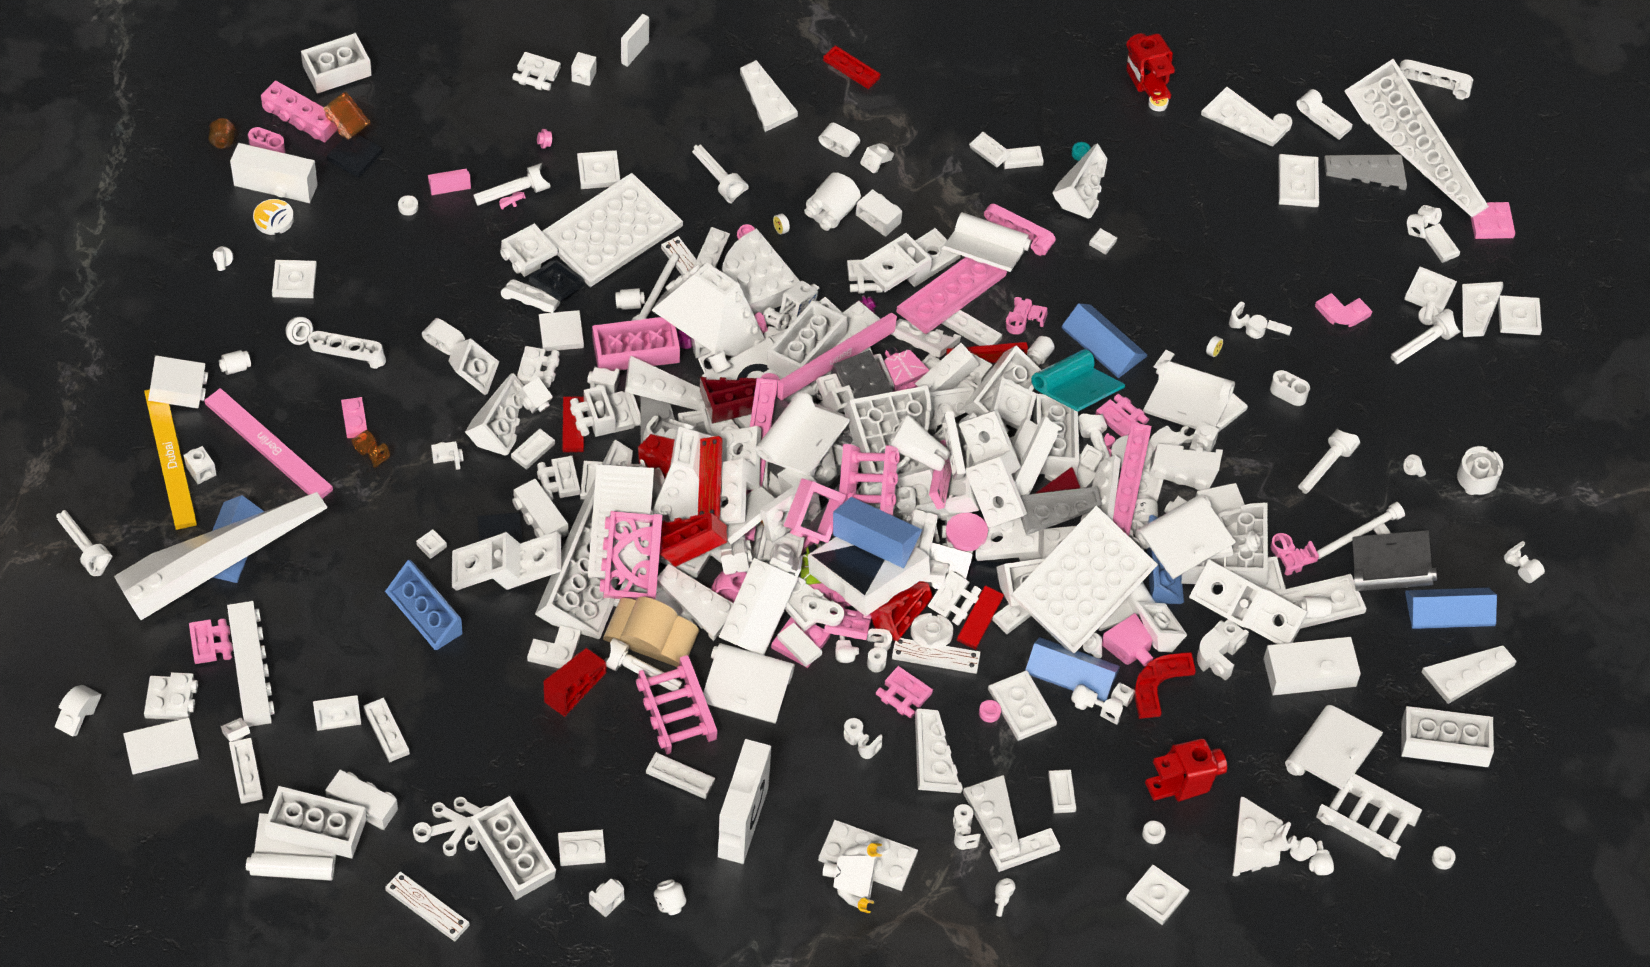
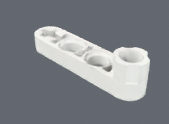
M1403 60L1400 63L1399 68L1407 79L1451 89L1458 99L1463 100L1470 96L1473 78L1470 75L1413 60ZM1422 72H1428L1431 75H1424ZM1441 77H1447L1450 80H1444Z
M315 331L308 336V342L313 351L368 361L370 367L376 369L384 366L386 363L382 345L377 341L323 331ZM336 342L342 343L338 347H331ZM353 346H360L356 351L350 350Z

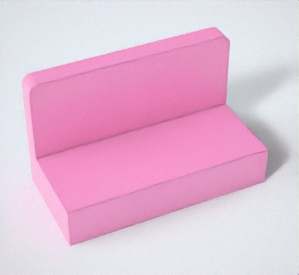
M467 169L428 175L432 195L471 189L470 173Z

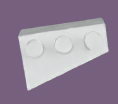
M1157 444L1151 458L1148 475L1155 476L1158 479L1169 480L1179 485L1190 486L1197 490L1210 488L1219 471L1223 450L1216 449L1215 453L1204 452L1203 448L1198 447L1194 451L1183 450L1184 446Z

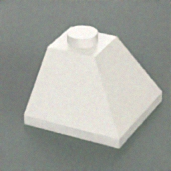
M471 338L455 344L448 360L462 378L484 395L488 394L499 361Z
M1140 601L1136 603L1143 625L1153 640V647L1160 652H1173L1187 634L1165 603Z

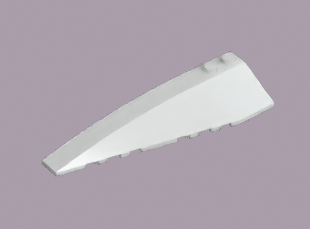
M1394 59L1345 90L1362 120L1366 124H1370L1376 133L1467 214L1474 217L1489 207Z
M614 440L602 465L630 467L633 450ZM594 479L561 551V572L551 575L535 615L554 626L581 630L583 635L600 639L615 599L603 598V592H599L600 579L604 578L588 577L595 492ZM612 579L611 585L615 589L617 579Z
M318 492L152 553L114 577L137 616L142 620L325 510L327 506Z

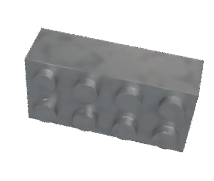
M870 350L833 364L831 374H837L842 387L850 386L855 399L893 392Z

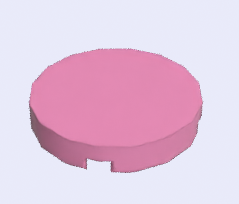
M960 513L953 516L946 526L947 541L958 550L974 551L984 544L988 537L986 522L976 514Z

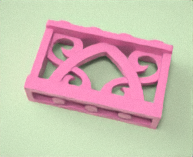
M611 511L610 517L606 516L605 529H608V537H604L603 550H607L606 558H602L601 571H605V578L600 579L599 592H603V598H629L637 600L638 597H648L656 599L662 515ZM626 521L630 524L632 532L629 534L627 528L622 526L624 532L621 534L617 533V523ZM634 522L652 523V526L637 530ZM613 537H614V538H615L616 540H618L619 542H618V543L614 546V548L612 549ZM638 538H641V543L644 540L648 541L649 545L646 548L641 547ZM634 541L637 550L649 556V560L639 562L630 572L623 565L618 554L625 546ZM612 561L613 565L617 570H614L610 573ZM639 568L646 569L645 575H641L639 572L638 577L635 576ZM614 577H618L620 580L617 585L622 584L625 579L629 581L622 590H615L611 585V580ZM632 584L647 590L646 593L628 591Z

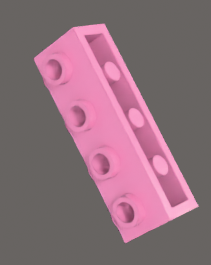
M276 80L261 95L262 107L265 111L275 114L284 122L291 123L298 130H303L310 134L314 139H319L325 143L339 129L338 115Z

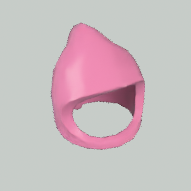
M722 571L714 580L711 590L734 603L747 573H738L736 571V573L726 575Z

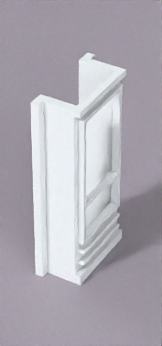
M1042 417L1039 425L1027 418L1022 419L1011 442L1014 451L1023 456L1020 463L1021 468L1016 471L1013 477L1020 496L1030 494L1029 491L1032 490L1058 435L1057 431L1062 430L1060 426L1051 422L1047 417Z

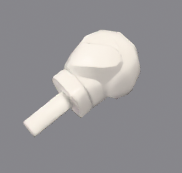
M839 635L840 640L836 642L835 649L836 660L840 663H851L855 660L856 655L859 654V647H853L850 640H845V636Z
M1084 685L1076 686L1072 693L1071 700L1078 709L1084 710L1087 706L1092 708L1094 704L1103 707L1104 704L1103 701L1096 699L1097 693Z
M1318 841V850L1309 861V869L1317 875H1329L1334 871V863L1329 851L1323 849L1322 841Z
M1002 879L995 887V902L999 904L996 915L999 917L1002 916L1003 908L1009 902V897L1015 890V883L1012 879Z

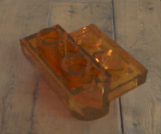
M347 92L342 93L323 108L327 119L335 123L339 134L344 138L346 137L347 140L367 128L371 123Z

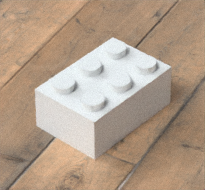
M356 33L301 51L303 67L316 93L372 76L370 59Z

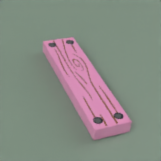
M945 439L940 440V443L947 448ZM949 457L947 460H944L945 465L941 471H933L929 495L937 509L945 508L952 472Z

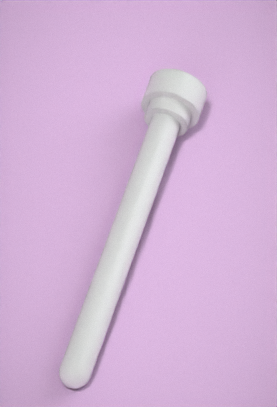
M673 253L670 256L643 309L631 321L647 318L679 258L678 254Z
M1398 502L1391 504L1386 513L1317 551L1318 559L1351 542L1352 537L1362 536L1390 519L1393 521L1403 518L1405 512Z

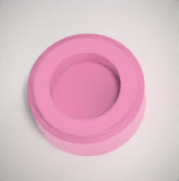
M994 700L982 702L979 708L980 718L985 722L997 721L1001 714L999 703Z

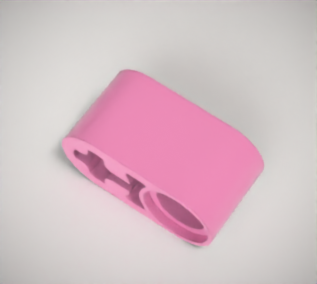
M260 127L252 128L249 131L250 146L285 153L284 139L281 135Z

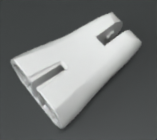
M906 414L888 444L898 448L899 454L912 458L937 471L942 470L945 465L944 460H947L951 454L943 444L931 436L909 414Z

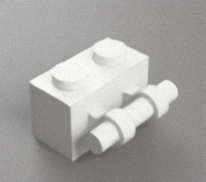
M604 385L584 390V402L579 403L577 398L570 400V409L572 415L576 418L577 430L581 432L582 436L589 434L588 427L590 426L593 428L595 437L615 432V416ZM587 411L588 417L584 418L583 412Z

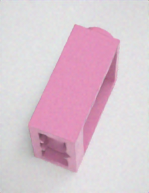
M802 478L784 527L791 529L790 533L799 537H802L803 534L807 535V540L819 544L820 541L828 543L833 531V511L843 504L846 495ZM813 492L829 498L817 533L801 527Z

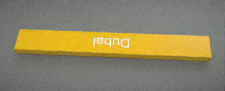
M150 389L145 390L175 528L178 530L197 526L169 404L148 401Z

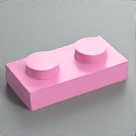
M362 397L341 400L347 438L368 436Z

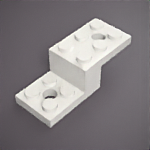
M934 228L915 241L907 233L903 234L860 261L859 267L886 292L905 279L916 287L960 259L961 255L944 250L943 247L947 239ZM928 251H936L937 254L930 255ZM884 265H888V266H892L893 268L890 269V270H887V269H884L883 266H884Z
M996 409L960 422V429L974 460L972 465L965 468L966 475L988 528L1026 515V509L1011 475L1020 469L1021 466L998 410ZM982 431L989 433V441L983 439ZM996 496L1003 499V506L997 504Z
M758 426L721 432L722 466L719 520L725 525L745 522L746 490L759 489L760 457L755 452V448L761 441V428ZM743 445V451L737 455L738 448ZM728 498V504L722 508L723 501Z
M832 446L818 463L817 469L815 467L809 476L787 468L777 474L782 494L760 509L766 537L772 543L791 530L784 527V523L801 479L823 485L837 475ZM813 492L803 521L821 509L817 493Z
M1019 517L989 527L986 542L976 549L977 561L1019 557L1021 562L1047 558L1076 526L1047 528L1026 535L1021 518ZM997 536H1002V537H1003V539H1002L1001 541H999V542H993V539H994L995 537H997Z
M557 531L521 544L505 532L452 551V587L456 591L492 578L508 590L561 572V535ZM544 554L543 558L537 561L541 557V555Z
M1208 560L1189 598L1244 628L1255 631L1276 644L1293 643L1309 613L1212 560ZM1216 583L1223 585V591L1219 595H1216L1213 591ZM1282 615L1285 620L1284 624L1277 627L1274 622L1275 617Z

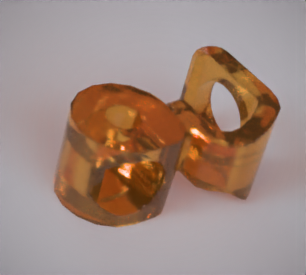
M364 430L351 440L354 448L361 455L369 454L374 468L390 457L388 446L385 443L377 446L374 436L368 430Z

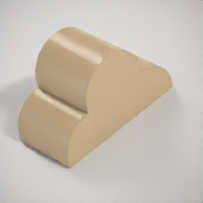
M638 597L637 600L621 598L603 640L611 642L613 638H616L628 644L629 650L677 667L680 663V657L689 656L699 633V628L689 620L678 616L676 611L668 605L648 597Z

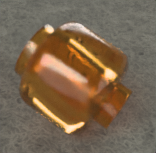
M224 118L213 121L209 128V142L220 149L231 146L234 142V125Z

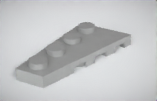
M1325 155L1324 157L1326 176L1347 180L1356 178L1364 183L1372 181L1381 183V186L1389 187L1394 185L1399 186V189L1406 190L1407 182L1402 155Z
M640 396V444L644 441L643 434L645 428L653 416H658L656 427L652 430L653 433H657L661 428L664 429V432L672 429L662 425V421L675 420L670 403Z
M1097 487L1021 495L1020 497L1027 514L1020 518L1026 535L1087 514L1095 506L1100 509L1102 502Z

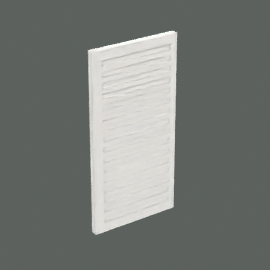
M600 464L596 466L588 568L589 578H605V571H601L602 558H606L607 550H603L604 537H608V529H605L606 516L610 517L611 511L651 515L654 468ZM626 521L617 523V533L621 534L624 532L622 526L627 528L629 534L632 532L630 524ZM634 522L637 530L650 527V523ZM613 537L612 549H613L614 546L619 542V541L616 540L614 537ZM638 538L640 546L646 548L649 544L648 541L644 540L641 543V538ZM634 541L625 546L618 554L619 559L630 572H632L636 564L648 558V556L637 550ZM612 561L610 573L614 570H617L613 565ZM639 568L635 576L638 577L639 572L641 575H645L646 569Z

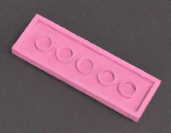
M965 257L897 306L896 312L927 334L1004 278L1007 271Z

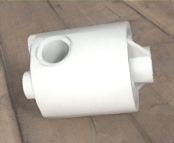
M831 173L817 188L815 194L807 200L804 211L808 217L818 222L822 229L828 231L830 228H835L839 225L841 219L860 201L861 194L851 178L840 173Z

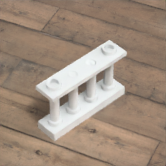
M1354 774L1343 790L1339 789L1329 807L1321 804L1316 818L1320 819L1324 824L1331 825L1376 849L1383 856L1395 860L1401 848L1396 842L1407 824L1416 825L1422 809ZM1348 792L1360 797L1349 818L1337 812ZM1367 803H1371L1379 808L1369 828L1356 823ZM1387 813H1390L1399 818V821L1389 838L1386 839L1376 832Z

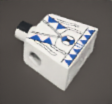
M800 281L783 293L780 313H785L789 316L788 327L812 300L816 302L817 295L820 294V288L816 284L809 285L804 281Z

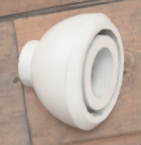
M295 317L286 326V336L295 345L305 344L308 342V336L313 332V325L307 318Z

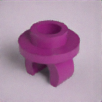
M862 296L863 301L860 300V302L875 313L874 308L877 305L872 297Z
M679 330L677 332L679 347L684 349L691 348L693 346L692 338Z

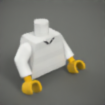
M880 843L859 844L847 849L843 856L838 857L837 864L825 862L823 868V876L835 878L833 887L837 888L838 895L849 905L857 907L860 911L871 913V911L867 910V904H874L870 897L877 857L882 856V854H877L876 848L882 846Z

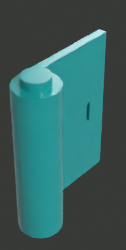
M1086 349L1034 373L1031 378L1033 387L1037 391L1077 412L1125 388L1124 383L1094 368V357Z

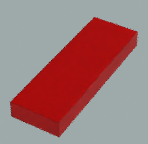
M836 45L823 56L824 62L867 89L871 88L880 79L881 74Z
M563 397V452H584V436L577 430L576 418L572 415L570 409L571 399L577 398L579 403L584 402V397Z
M984 586L978 601L957 637L958 642L975 650L977 649L1004 598V594Z

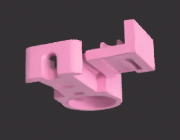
M1020 297L1014 298V311L1009 312L1006 318V329L1009 333H1023L1026 329L1027 318L1028 320L1032 318V321L1036 319L1037 322H1040V327L1044 326L1047 317V307L1032 306V300L1025 299L1024 301ZM1016 321L1015 326L1010 323Z
M1278 533L1272 538L1271 551L1277 558H1281L1286 568L1285 575H1291L1293 571L1296 573L1301 572L1304 565L1318 561L1319 555L1312 541L1308 542L1307 546L1304 547L1305 549L1299 550L1297 548L1295 550L1292 538L1289 535ZM1281 540L1284 549L1278 548L1274 542Z

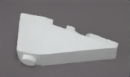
M1098 143L1063 177L1052 193L1062 209L1086 218H1091L1098 207L1097 195L1102 189L1100 180L1104 177L1107 157Z
M511 373L472 419L465 431L477 447L502 455H508L516 442L517 435L515 434V429L520 422L518 413L519 409L523 406L518 393L524 385L514 373Z
M1046 558L997 566L1000 589L1010 607L1020 605L1010 595Z

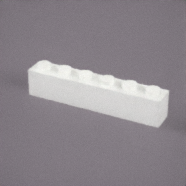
M253 601L227 605L244 722L248 727L272 723L271 715L275 714L273 701L268 702V696L272 695L270 682H265V677H269L267 664H263L262 661L263 658H266L265 646H260L259 641L264 640L262 627H257V622L261 621L259 609H254Z

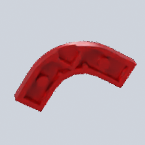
M1191 652L1155 658L1139 673L1135 685V701L1139 719L1161 716L1157 688L1165 679L1195 675L1196 670Z

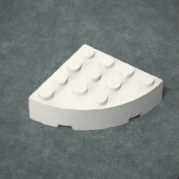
M757 229L745 234L734 243L725 257L721 270L722 273L739 283L753 315L758 312L764 313L768 307L777 308L781 306L783 293L800 282Z
M927 385L849 400L844 408L846 418L850 420L848 425L854 445L860 448V452L885 453L886 445L889 444L898 425L906 414H909L928 431L931 399ZM899 454L900 460L897 464L896 473L902 470L912 458ZM860 461L863 474H883L884 461ZM866 482V483H867V486H870V485H874V484H877V483H880V482Z
M1267 503L1242 505L1239 509L1230 512L1226 510L1217 515L1218 518L1223 519L1225 528L1236 543L1232 545V556L1212 559V561L1246 580L1255 582L1260 586H1267ZM1248 531H1254L1255 534H1258L1261 542L1258 550L1255 552L1251 550L1242 552L1238 548V545L1244 544L1239 539L1240 535L1247 534ZM1208 560L1183 573L1181 584H1196Z

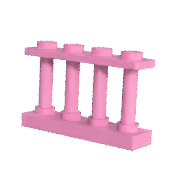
M843 444L839 492L846 495L844 502L853 497L864 503L881 504V511L893 516V506L896 503L895 485L898 482L896 471L900 460L898 448L886 445L885 453L860 452V448L857 446ZM884 461L883 474L858 473L859 462ZM858 482H882V494H856Z
M688 655L680 657L677 669L646 678L644 671H639L636 684L639 692L643 691L644 693L643 703L647 711L650 710L652 717H650L654 730H658L660 735L657 736L658 743L661 749H665L666 754L671 753V743L696 735H706L708 742L717 740V728ZM679 677L680 679L684 678L686 683L684 688L653 697L650 686ZM685 696L692 698V707L660 716L657 705ZM692 715L698 716L701 723H699V726L670 735L667 734L664 724Z

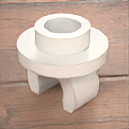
M1248 531L1247 534L1239 536L1240 541L1244 543L1238 545L1242 552H1248L1249 550L1255 552L1258 550L1261 544L1260 537L1254 531Z

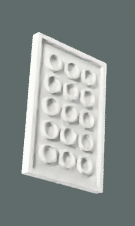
M631 173L542 232L558 249V256L574 272L582 276L588 286L592 287L681 228L683 221Z
M1095 506L1010 596L1065 649L1075 653L1158 564L1104 512Z

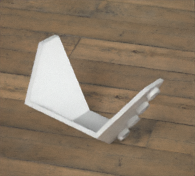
M708 262L702 266L697 264L691 270L689 269L686 273L680 275L676 280H672L665 287L667 291L660 297L652 309L653 312L714 353L724 350L725 355L737 356L765 340L739 283Z
M669 419L668 422L662 421V425L676 430L671 465L652 508L653 515H662V520L666 522H672L675 518H681L682 520L690 519V516L698 515L700 439L715 437L693 430L694 426Z

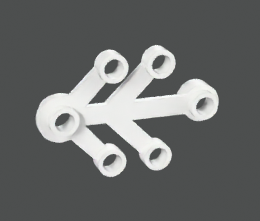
M458 797L454 800V809L457 812L467 811L472 815H476L490 807L484 806L479 808L467 802L464 797ZM437 802L432 806L433 815L437 818L445 817L451 820V822L431 827L427 823L420 822L414 826L413 835L416 841L426 842L431 836L454 831L449 841L443 844L444 854L453 856L457 851V844L468 827H470L471 817L466 818L446 808L443 803ZM464 803V806L459 807L457 804ZM437 808L443 809L441 812L435 811ZM474 832L465 838V847L470 851L478 848V839ZM420 833H426L425 836H419ZM475 841V844L469 845L468 842ZM448 846H452V847H453L452 850H447L446 848H447Z

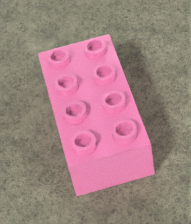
M662 317L592 326L593 345L598 368H606L610 371H615L616 368L626 370L628 369L630 356L652 366L680 363V347L676 327Z

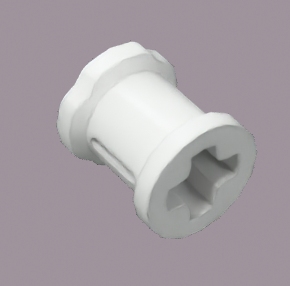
M768 307L764 311L763 315L766 325H773L779 331L786 328L789 322L787 314L778 313L772 307Z

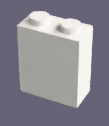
M155 356L148 401L198 408L200 400L204 401L206 391L205 388H202V384L207 383L208 372H204L205 363Z

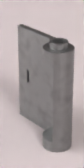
M1429 530L1352 537L1356 591L1433 585V581L1437 580L1436 568H1432Z

